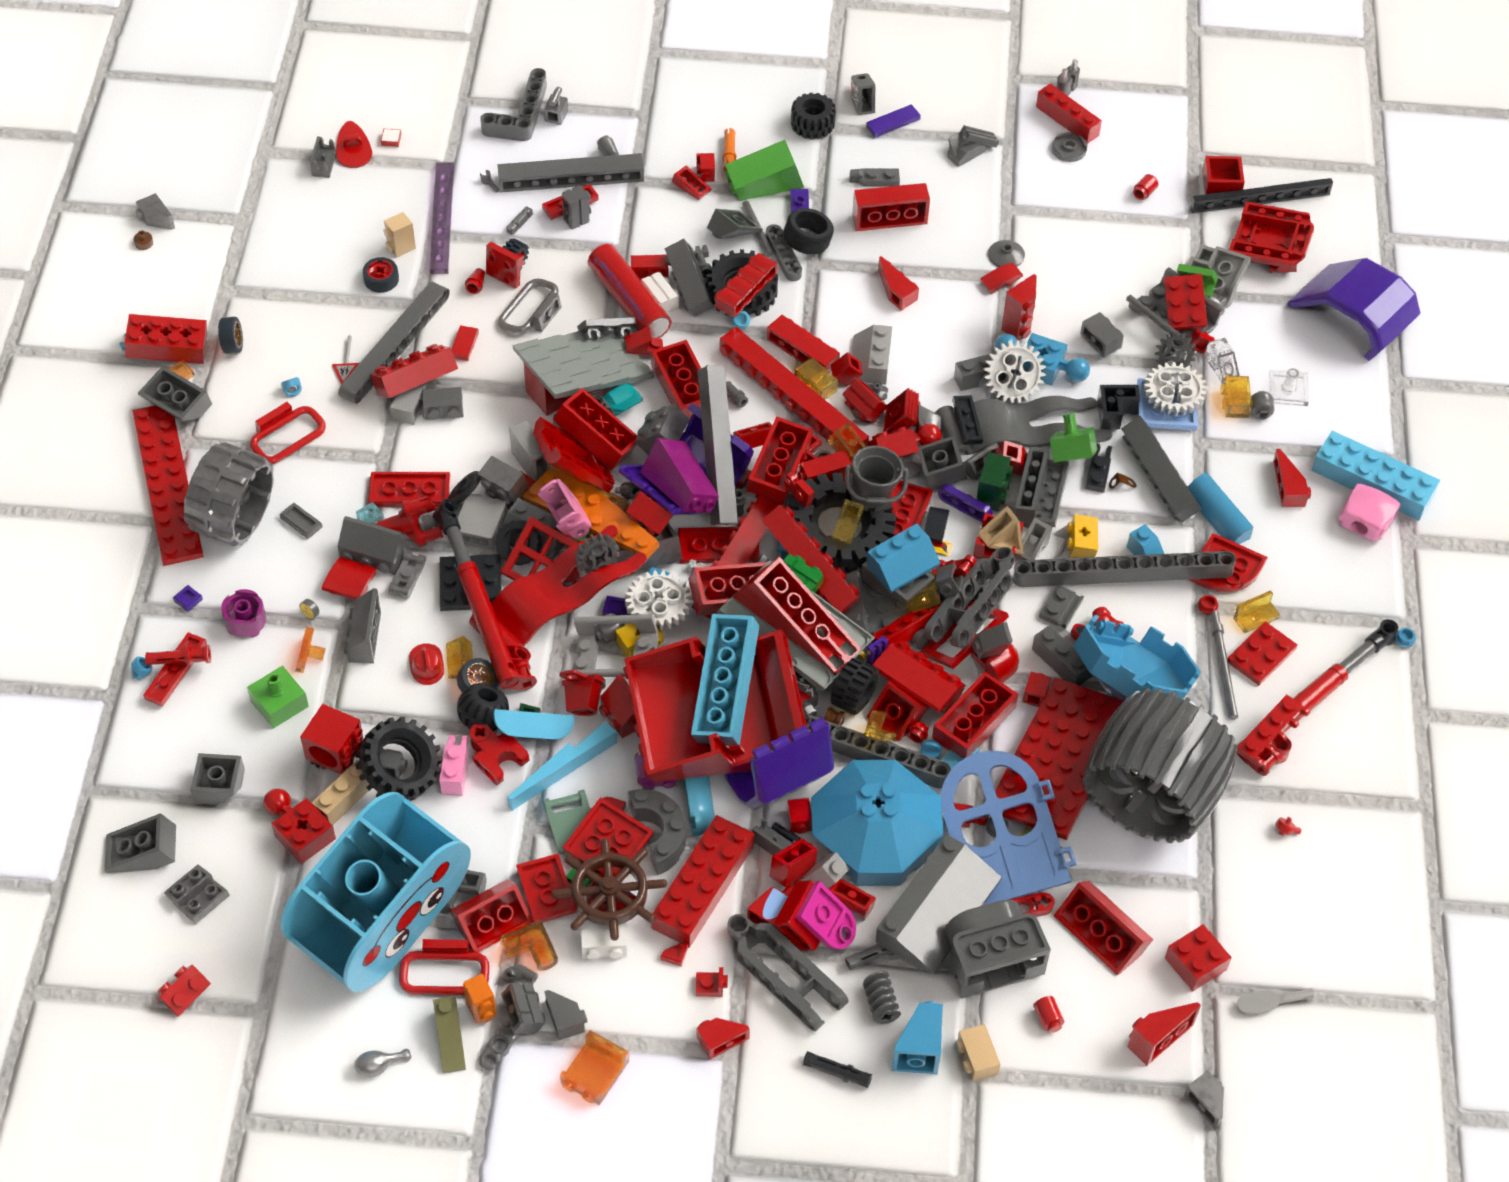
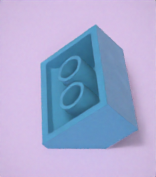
M918 524L909 527L867 551V568L890 593L940 565L930 537Z

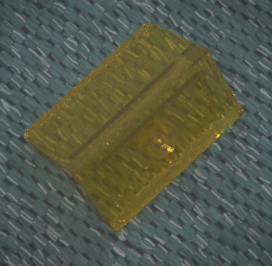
M1271 590L1237 605L1233 619L1244 634L1259 628L1265 621L1270 623L1279 619L1280 613L1271 603L1273 597Z
M871 711L864 735L882 742H894L896 733L881 728L886 712Z

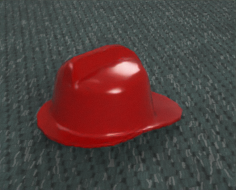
M430 643L417 645L411 650L409 662L413 678L423 685L437 683L444 675V662L441 650L436 645Z

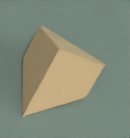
M1005 507L978 532V535L989 548L1009 547L1012 549L1013 546H1016V553L1024 554L1020 521L1009 507Z

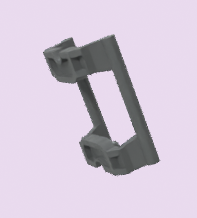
M1170 267L1165 270L1161 282L1150 290L1149 296L1142 295L1138 299L1131 294L1127 296L1126 301L1129 302L1128 307L1138 315L1147 316L1164 331L1171 334L1172 337L1173 333L1177 332L1179 336L1181 333L1186 334L1185 339L1187 337L1192 338V333L1196 329L1180 330L1178 332L1154 313L1157 310V302L1166 296L1164 277L1180 276ZM1204 294L1207 328H1202L1200 331L1209 334L1216 328L1225 310ZM1176 340L1179 346L1185 345L1183 342Z

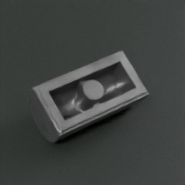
M997 442L990 444L963 462L967 476L976 479L981 475L988 452L994 453L998 447Z

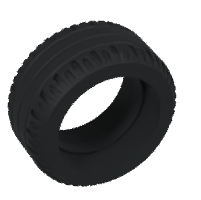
M801 208L791 212L788 216L783 235L788 245L794 250L803 254L813 255L822 253L828 248L833 236L834 227L831 220L822 212L811 208ZM800 228L809 229L815 232L816 234L804 232Z

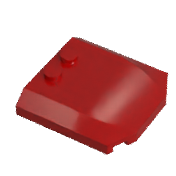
M1246 201L1235 238L1232 239L1229 250L1250 256L1253 262L1292 269L1306 257L1314 233V225L1311 223L1310 213Z
M539 417L535 422L533 434L539 444V449L545 455L544 459L574 479L609 493L614 488L615 480L608 467L569 433Z

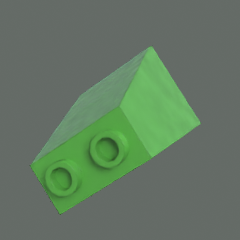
M786 140L725 164L727 169L725 176L728 183L732 182V185L729 186L733 196L737 194L739 201L787 192L790 189L804 188Z

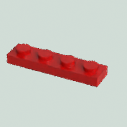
M188 632L175 650H185L187 646L192 648L204 647L207 645L206 639ZM186 662L165 664L143 694L144 699L163 707L192 665H188Z

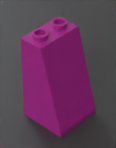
M656 439L640 473L683 511L711 513L719 495L687 443L679 440Z

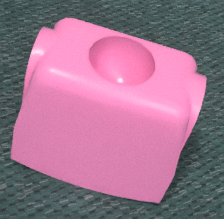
M560 479L550 481L539 490L538 496L547 504L558 523L556 527L564 535L571 539H579L588 534L591 527L589 518L577 498Z
M1357 483L1338 520L1341 521L1342 527L1371 541L1381 540L1393 523L1401 504L1378 489Z

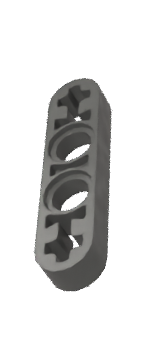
M776 224L769 225L766 228V238L785 277L790 281L800 280L802 277V266L792 247L786 242L782 228ZM783 244L785 247L777 248L776 245ZM790 257L792 260L784 261L783 258Z

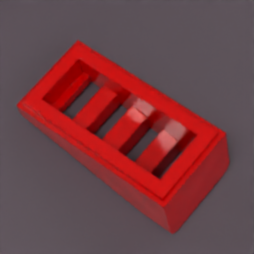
M687 165L673 175L672 182L698 200L712 190Z

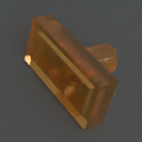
M306 626L296 672L304 673L307 657L319 660L324 658L326 648L311 645L314 628Z

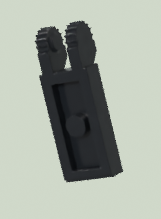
M1097 443V451L1091 458L1085 489L1104 493L1111 463L1112 446L1106 448V457L1098 456L1101 447Z

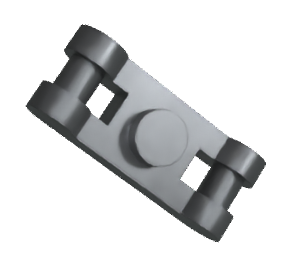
M405 551L393 582L390 583L388 594L402 595V598L409 599L425 565L426 556L420 554L416 556L412 552ZM410 563H416L415 567L410 566Z

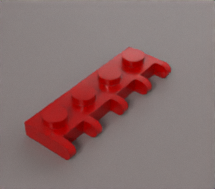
M1286 694L1237 746V753L1256 766L1261 767L1263 761L1259 758L1261 754L1266 752L1272 755L1275 750L1270 745L1276 738L1284 742L1287 736L1283 731L1289 725L1297 728L1299 722L1295 718L1299 714L1307 717L1310 714V710Z

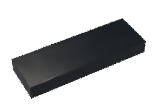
M972 395L953 396L952 402L963 445L982 444L983 436Z

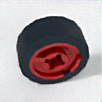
M385 257L369 260L363 267L364 284L371 291L378 293L392 290L399 282L396 263Z

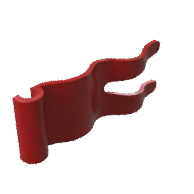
M609 525L600 533L602 536L607 533L610 538H614L618 534V529L614 525ZM582 540L561 553L550 565L541 571L513 581L499 593L492 603L506 644L525 646L545 623L557 616L580 608L605 586L640 569L647 562L646 555L639 552L625 561L598 568V570L588 573L573 585L565 587L562 584L563 581L578 565L575 560L577 557L575 551L579 550L578 544H584ZM472 614L469 619V624L480 634L475 618Z

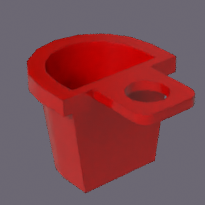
M577 670L560 672L559 677L565 679L562 680V686L565 688L566 711L577 716L596 715L601 692L606 687V679L597 674L585 675Z

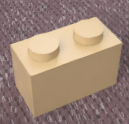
M404 212L384 221L385 229L383 232L387 240L385 245L389 252H392L396 257H400L416 249L413 223Z
M982 1024L959 1031L958 1039L955 1041L958 1053H962L964 1057V1070L966 1074H970L972 1081L999 1074L1001 1064L986 1025Z

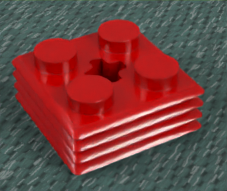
M907 388L887 404L888 408L885 410L883 432L888 431L889 435L895 429L906 427L908 430L911 426L915 427L918 424L917 414L919 404L921 405L919 393Z

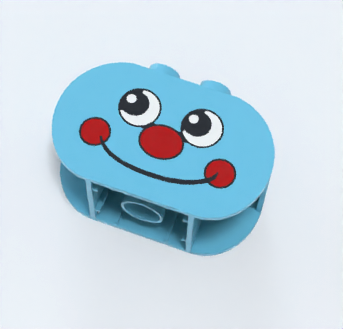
M385 793L371 801L356 816L292 893L281 916V932L289 941L354 992L366 990L383 979L397 965L453 897L468 870L471 859L470 848L400 793Z

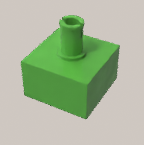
M1075 413L1063 414L1065 431L1055 432L1050 438L1053 463L1092 458L1097 451L1094 427L1077 429Z
M283 665L247 687L250 701L273 729L309 707L305 691Z

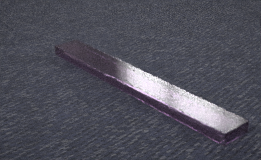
M436 162L430 274H449L454 162Z

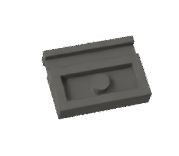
M1057 584L1042 608L1039 618L1054 625L1063 626L1066 629L1082 604L1084 596L1081 595L1080 597L1076 595V592Z

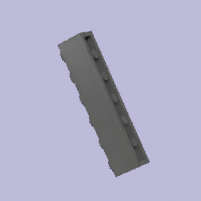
M1141 415L1122 427L1121 430L1125 434L1122 436L1123 440L1128 446L1132 445L1134 448L1131 451L1137 461L1139 459L1142 461L1143 464L1140 466L1145 474L1151 475L1152 478L1149 481L1153 487L1160 489L1161 493L1158 495L1165 504L1168 502L1170 505L1168 511L1172 517H1178L1183 522L1200 511L1202 508Z

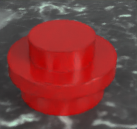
M1212 595L1203 596L1198 601V609L1204 614L1217 611V599Z

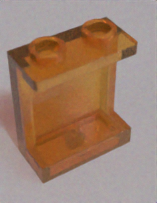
M590 1030L585 1036V1045L566 1072H561L560 1080L562 1086L570 1092L575 1091L579 1093L585 1101L600 1105L629 1063V1051Z

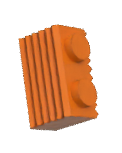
M479 974L464 981L463 988L466 1005H468V1009H470L475 1022L480 1024L491 1021L497 1015L495 997L484 975Z

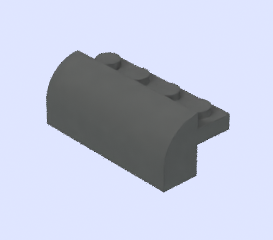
M1029 447L1015 505V516L1020 522L1024 523L1023 526L1026 528L1030 527L1034 518L1051 527H1056L1070 466L1069 461L1053 463V460H1050L1049 449Z

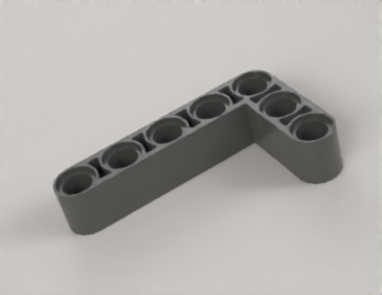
M535 68L530 72L517 116L498 113H484L481 115V132L484 136L517 141H528L531 139L547 89L546 71L544 69Z

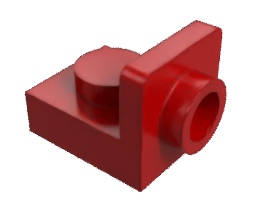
M719 967V972H696V997H723V989L728 988V975H723V967Z

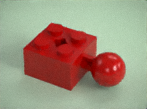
M926 423L918 429L917 433H914L913 429L907 430L906 427L895 429L889 435L888 431L878 433L872 436V440L868 441L867 445L886 447L895 452L899 458L919 452L918 444L923 446L941 440L942 434L938 426Z
M271 789L264 796L263 805L265 810L273 816H281L271 823L275 837L300 864H303L336 839L333 825L307 798L291 808V797L283 789Z

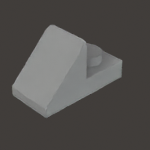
M1034 518L1022 540L1024 554H1016L1027 560H1036L1043 546H1047L1049 543L1052 527Z

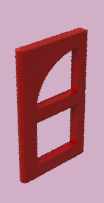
M974 600L965 610H967L969 607H972L976 600ZM995 608L988 617L994 620L982 631L1005 622L1009 618L1008 613ZM953 623L939 642L930 641L920 653L926 655L928 659L954 669L973 652L972 642L977 634L953 658L936 651L952 636V632L957 626V623Z

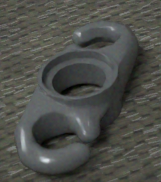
M509 1021L503 1024L504 1028L511 1027ZM501 1028L498 1034L490 1038L488 1045L480 1055L481 1067L485 1070L495 1069L496 1065L486 1064L485 1059L493 1057L495 1063H499L501 1057L509 1053L510 1048L519 1035H513V1033L506 1034L504 1028ZM497 1041L506 1043V1047L503 1050H495L493 1045Z

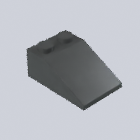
M867 562L862 565L861 580L878 593L906 603L935 580V577L927 572L890 593L867 568Z
M159 813L106 834L104 871L106 873L158 869L175 862L176 824Z

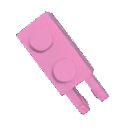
M449 735L448 744H445L440 774L441 794L463 796L468 765V736L463 735L461 745H455V735Z

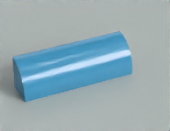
M1207 472L1198 476L1189 484V490L1202 508L1200 512L1221 537L1237 544H1241L1251 538L1254 527Z

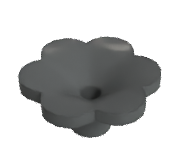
M879 382L868 385L882 400L887 399L888 388L886 386H882Z

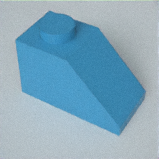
M1146 524L1130 532L1127 548L1133 555L1164 554L1159 538Z

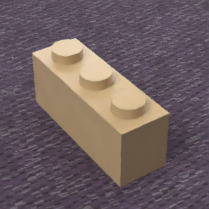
M358 760L312 802L332 825L368 792L366 787L369 783L366 779L361 781L359 778L363 773L362 769H356Z

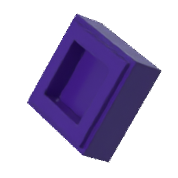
M187 585L173 597V600L189 612L203 600V597Z

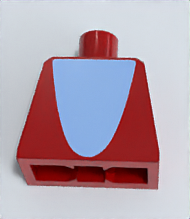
M787 886L782 892L775 887H770L747 908V918L754 924L771 923L773 925L793 886Z

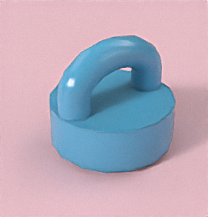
M298 377L281 382L285 395L289 397L296 396L302 391L301 382ZM297 386V390H296V391H294V392H289V391H288V388Z
M138 656L131 662L132 676L136 680L148 676L153 670L152 665H146L144 657Z
M927 740L922 743L920 748L921 754L939 759L941 756L942 747L937 741Z

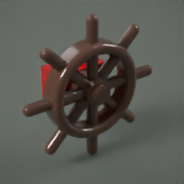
M603 838L600 842L602 854L589 858L583 864L570 855L564 858L565 863L576 870L572 880V888L554 890L552 897L555 899L573 898L574 905L580 915L571 923L572 930H578L586 920H589L595 924L609 926L610 938L616 941L619 939L618 925L628 922L636 915L641 916L649 923H653L656 920L655 915L644 908L648 889L665 888L667 881L665 879L647 881L645 873L639 865L648 854L646 848H641L631 859L622 854L610 853L609 840ZM612 867L622 869L615 877L613 876ZM603 868L604 873H602L600 876L593 872L597 869ZM629 874L636 880V882L622 883ZM586 878L593 882L591 886L582 887ZM630 891H638L637 896ZM582 896H586L587 903Z

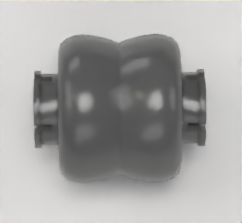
M1258 391L1250 397L1251 414L1253 417L1264 420L1273 415L1275 411L1273 396L1268 392Z

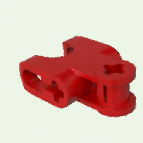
M474 724L470 728L471 747L477 752L472 756V760L495 785H499L504 781V773L499 766L502 762L510 760L519 766H524L530 761L528 751L513 736H508L504 733L498 736L488 725Z

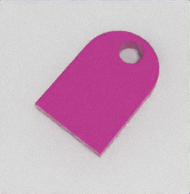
M820 881L814 882L795 918L827 948L836 950L848 947L853 942L856 934V922L852 912ZM842 928L846 933L845 939L841 935Z

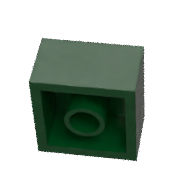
M988 452L980 476L976 499L988 504L993 511L998 512L1000 505H1004L1006 501V492L1011 484L1013 466H1010L1011 457Z

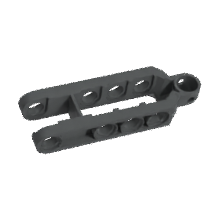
M1000 547L994 551L990 558L976 560V564L969 568L967 576L963 577L960 593L948 596L927 622L924 629L926 640L939 642L953 623H957L956 628L952 632L950 644L959 648H965L1013 585L1009 570L1014 565L1015 557L1011 548ZM989 580V584L982 593H979V597L972 607L964 610L985 581Z
M735 914L729 918L727 929L729 935L738 943V962L810 1030L816 1032L825 1023L811 1008V1004L803 998L812 989L837 1010H841L848 1004V997L843 990L771 923L754 924L742 914ZM758 943H765L806 983L797 991L793 987L787 986L779 978L777 972L774 973L763 963V959L761 957L758 958L750 950Z

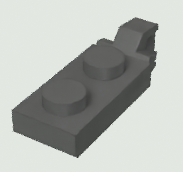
M861 168L850 170V182H859L863 186L900 185L899 168Z

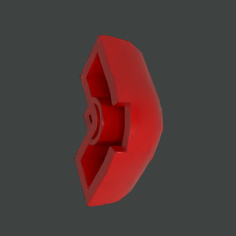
M1010 644L1000 655L979 659L974 651L970 654L985 669V672L1002 683L1013 676L1018 670L1020 660L1018 651L1013 644Z

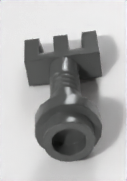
M702 245V250H700L699 246H695L693 253L698 260L702 276L707 277L708 268L711 266L705 261V257H709L707 245Z

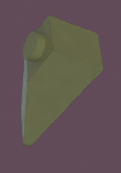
M456 996L433 999L443 1074L466 1070Z

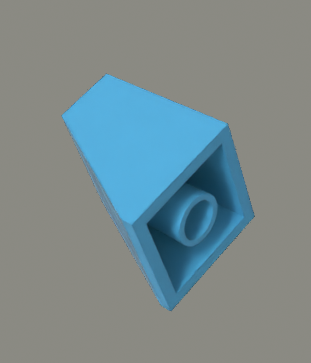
M934 1001L919 1003L895 1045L892 1071L938 1074L941 1058L943 1004H937Z

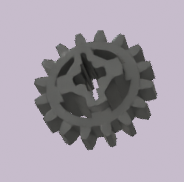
M1174 332L1173 337L1171 334H1166L1167 339L1161 338L1162 344L1156 345L1159 349V352H1155V355L1159 356L1156 362L1162 363V367L1168 361H1173L1176 366L1183 363V368L1187 366L1191 368L1190 362L1196 361L1193 355L1197 354V351L1192 349L1196 344H1190L1192 338L1187 337L1185 339L1186 334L1181 333L1179 336L1177 332ZM1176 340L1183 342L1185 345L1179 346ZM1175 350H1180V351L1176 354V356H1172L1174 353H1176Z
M598 532L597 537L590 534L589 540L583 538L584 544L577 545L579 550L575 551L577 556L575 560L581 571L585 570L586 574L598 570V568L617 563L615 558L620 557L618 553L620 549L613 537L610 538L607 533L602 536Z

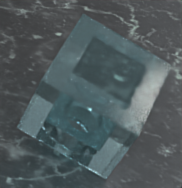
M373 502L356 511L358 520L371 524H376L384 519V514Z

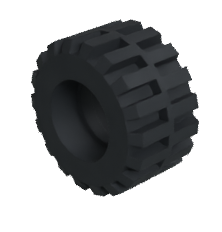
M811 92L809 94H802V97L798 96L793 101L791 107V126L793 131H796V134L799 136L802 135L803 138L820 139L822 136H828V133L830 134L835 127V103L832 102L831 98H827L826 95H820V93L813 94Z
M856 657L852 658L842 668L833 685L831 704L854 716L861 712L876 688L879 670Z

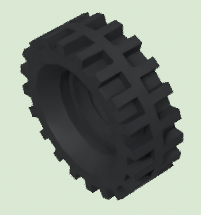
M740 249V253H734L732 250L729 251L728 256L721 254L719 261L716 259L712 261V266L708 268L707 288L713 304H715L714 298L716 293L725 288L727 282L737 275L740 268L747 265L749 259L755 256V251L751 250L750 253H744V249ZM777 273L755 295L752 301L744 306L742 311L747 312L749 316L754 313L756 316L761 315V310L766 312L769 310V304L774 305L778 293Z
M391 717L385 722H379L364 736L365 738L358 745L360 749L356 752L355 757L359 758L356 769H362L363 772L359 776L360 780L366 779L369 783L366 787L368 791L372 788L377 791L376 797L388 792H398L407 800L410 799L412 801L419 795L421 796L436 782V776L441 773V768L438 765L443 761L442 756H437V752L441 750L440 745H434L433 740L436 737L434 734L430 736L426 734L427 727L425 725L419 728L416 726L417 721L414 719L407 723L405 722V717H400L396 721ZM388 744H397L408 750L415 763V770L412 776L407 779H398L388 774L381 765L380 752L382 748Z

